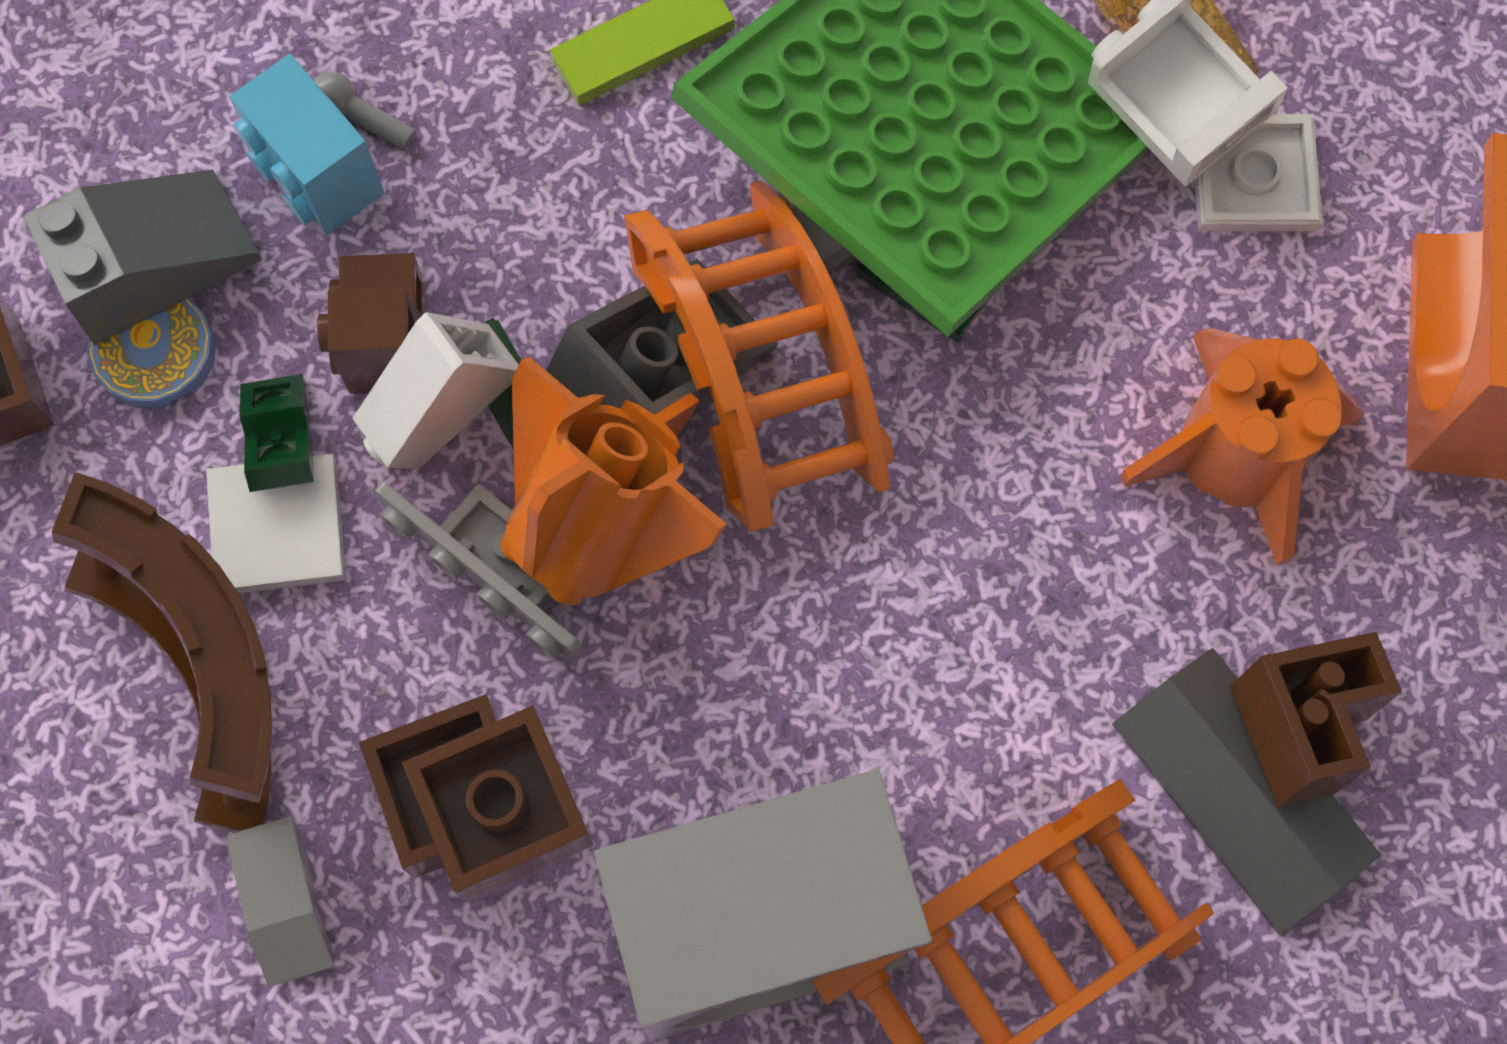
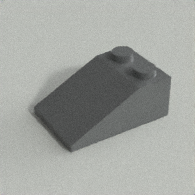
M213 169L81 187L23 215L64 303L94 345L263 260Z
M698 259L689 262V265L699 264L702 269L706 268ZM645 286L569 324L546 369L548 373L578 398L591 394L605 395L600 405H611L619 409L624 401L628 400L639 404L655 415L691 392L700 400L691 416L692 418L713 401L709 387L696 390L678 345V335L686 332L676 312L672 311L663 314ZM727 289L709 293L708 301L718 324L726 323L731 328L756 321ZM774 342L736 353V359L733 362L738 377H742L771 353L778 343Z

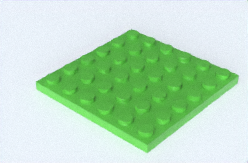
M780 0L674 83L671 96L673 101L947 337L1150 151L1141 139L1088 84L1094 60L1091 55L1096 46L1040 0Z

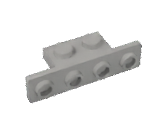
M383 481L379 485L375 493L385 508L379 516L391 529L407 541L414 534L419 536L433 548L428 553V557L451 578L457 580L464 573L481 587L476 596L497 616L506 620L513 613L531 628L525 634L526 638L547 657L555 660L560 654H563L574 664L581 658L583 651L579 640L541 610L551 598L547 588L532 579L517 563L507 559L501 551L500 542L506 530L507 520L512 512L508 506L478 483L448 518L438 526Z

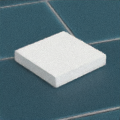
M1273 114L1195 179L1198 231H1319L1323 225L1313 114Z
M333 454L313 456L314 482L256 492H249L244 474V464L206 469L211 556L221 566L238 593L346 580L337 461Z

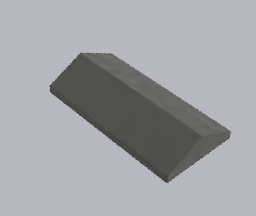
M1211 648L1162 683L1114 721L1112 725L1280 935L1341 891L1380 857L1381 854L1333 795L1277 807L1230 688V685L1238 678L1218 653Z

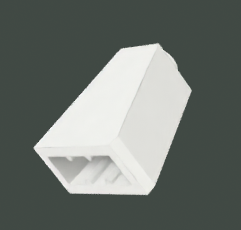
M425 312L416 321L352 419L365 435L363 443L366 450L377 462L387 466V468L418 469L426 464L512 384V378L517 370L518 363L489 324Z

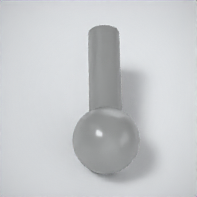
M329 71L313 79L346 118L406 151L416 135V130L359 98L356 95L353 83L348 77L338 72Z

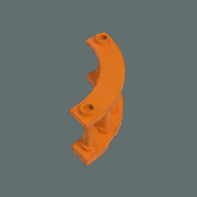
M761 180L749 183L753 211L674 231L671 226L664 227L648 210L624 215L633 274L643 283L663 314L672 311L676 312L686 332L678 335V345L696 390L709 387L720 422L719 425L710 427L709 432L720 472L725 505L750 532L774 525L770 500L776 499L777 491L853 469L878 492L890 489L887 464H891L894 457L891 440L887 432L880 427L864 362L851 324L832 279L815 246L795 217L788 199L784 196L779 197ZM756 236L758 242L768 250L767 252L703 269L699 264L689 265L684 256L685 254ZM786 273L804 305L800 309L729 328L726 323L718 324L708 298L709 293ZM816 331L831 374L756 396L750 391L743 392L733 362L736 359V353ZM839 399L848 440L847 444L771 467L766 462H762L755 430L761 427V421Z
M1121 779L1071 808L1072 812L1054 823L1048 822L922 905L932 942L914 950L920 959L925 956L928 957L984 1044H1031L1160 953H1163L1170 962L1202 940L1195 928L1214 914L1207 902L1180 919L1118 830L1123 824L1116 814L1136 801ZM1082 837L1089 847L1097 845L1158 933L1139 948L1136 947L1075 858L1080 852L1074 842ZM1038 865L1046 876L1050 873L1054 874L1115 964L1080 990L1072 982L1015 897L1020 891L1013 881ZM977 905L981 907L985 915L991 912L994 914L1055 1005L1054 1008L1014 1035H1012L950 942V939L955 937L948 925ZM910 950L823 975L812 981L826 1005L850 991L857 1002L864 999L893 1044H926L887 984L892 978L885 968Z

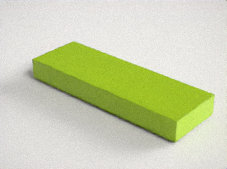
M650 0L551 48V59L577 104L581 105L734 30L735 19L723 0Z

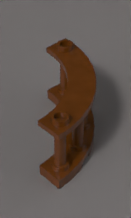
M75 472L52 529L55 543L78 550L64 586L65 592L96 602L134 624L159 647L182 678L193 701L200 724L197 751L190 774V785L201 788L194 822L232 833L263 825L268 808L271 782V694L265 656L255 625L239 593L221 566L193 536L190 534L184 535L172 523L159 516L155 507L112 484Z

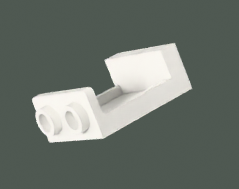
M1150 0L1139 13V22L1124 34L1119 30L1110 33L1094 49L1091 55L1094 60L1088 84L1186 187L1278 110L1288 87L1272 70L1259 79L1191 7L1192 0Z

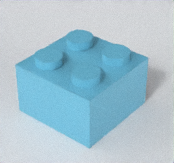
M290 53L229 96L239 117V120L232 124V126L249 149L246 152L249 160L268 183L273 179L277 181L285 192L282 195L284 201L304 226L314 220L327 236L385 194L364 138Z

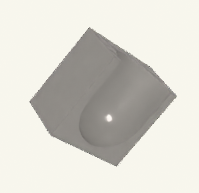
M879 768L593 850L639 1024L651 1042L818 993L812 983L817 977L922 947L932 942ZM908 953L885 968L887 972L909 966L911 963Z

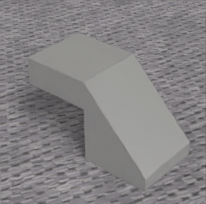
M293 815L227 835V844L247 934L268 987L333 968L334 953L313 898V870Z

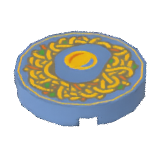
M188 297L96 345L89 339L87 356L93 375L116 400L135 408L161 409L175 404L174 400L181 398L187 392L191 395L203 385L214 365L216 339L206 315Z

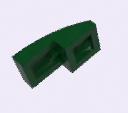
M303 374L240 384L239 417L245 436L244 474L249 492L314 482L310 420Z

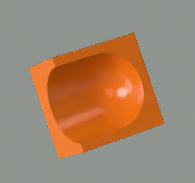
M1493 133L1484 145L1483 231L1460 234L1418 233L1412 241L1406 469L1507 480V134Z

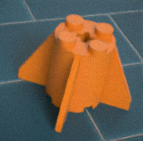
M1212 328L1198 330L1193 340L1209 381L1186 416L1181 432L1125 468L1121 474L1122 481L1126 487L1185 470L1193 485L1204 494L1208 492L1213 497L1225 501L1224 504L1237 508L1255 506L1276 564L1288 563L1295 553L1303 470L1339 427L1359 422L1364 416V412L1360 403L1333 376L1325 361L1318 356L1316 348L1306 340L1300 338L1289 340L1280 338L1255 339Z
M528 356L520 361L512 378L515 506L507 520L506 530L500 542L501 551L507 559L517 563L532 579L546 587L550 596L557 602L565 605H577L582 602L584 597H597L710 548L718 541L727 523L678 483L684 470V462L679 465L676 454L681 447L676 436L689 421L700 402L696 396L690 392L655 415L639 404L628 400L624 401L620 409L611 405H600L605 395L591 394L578 398Z

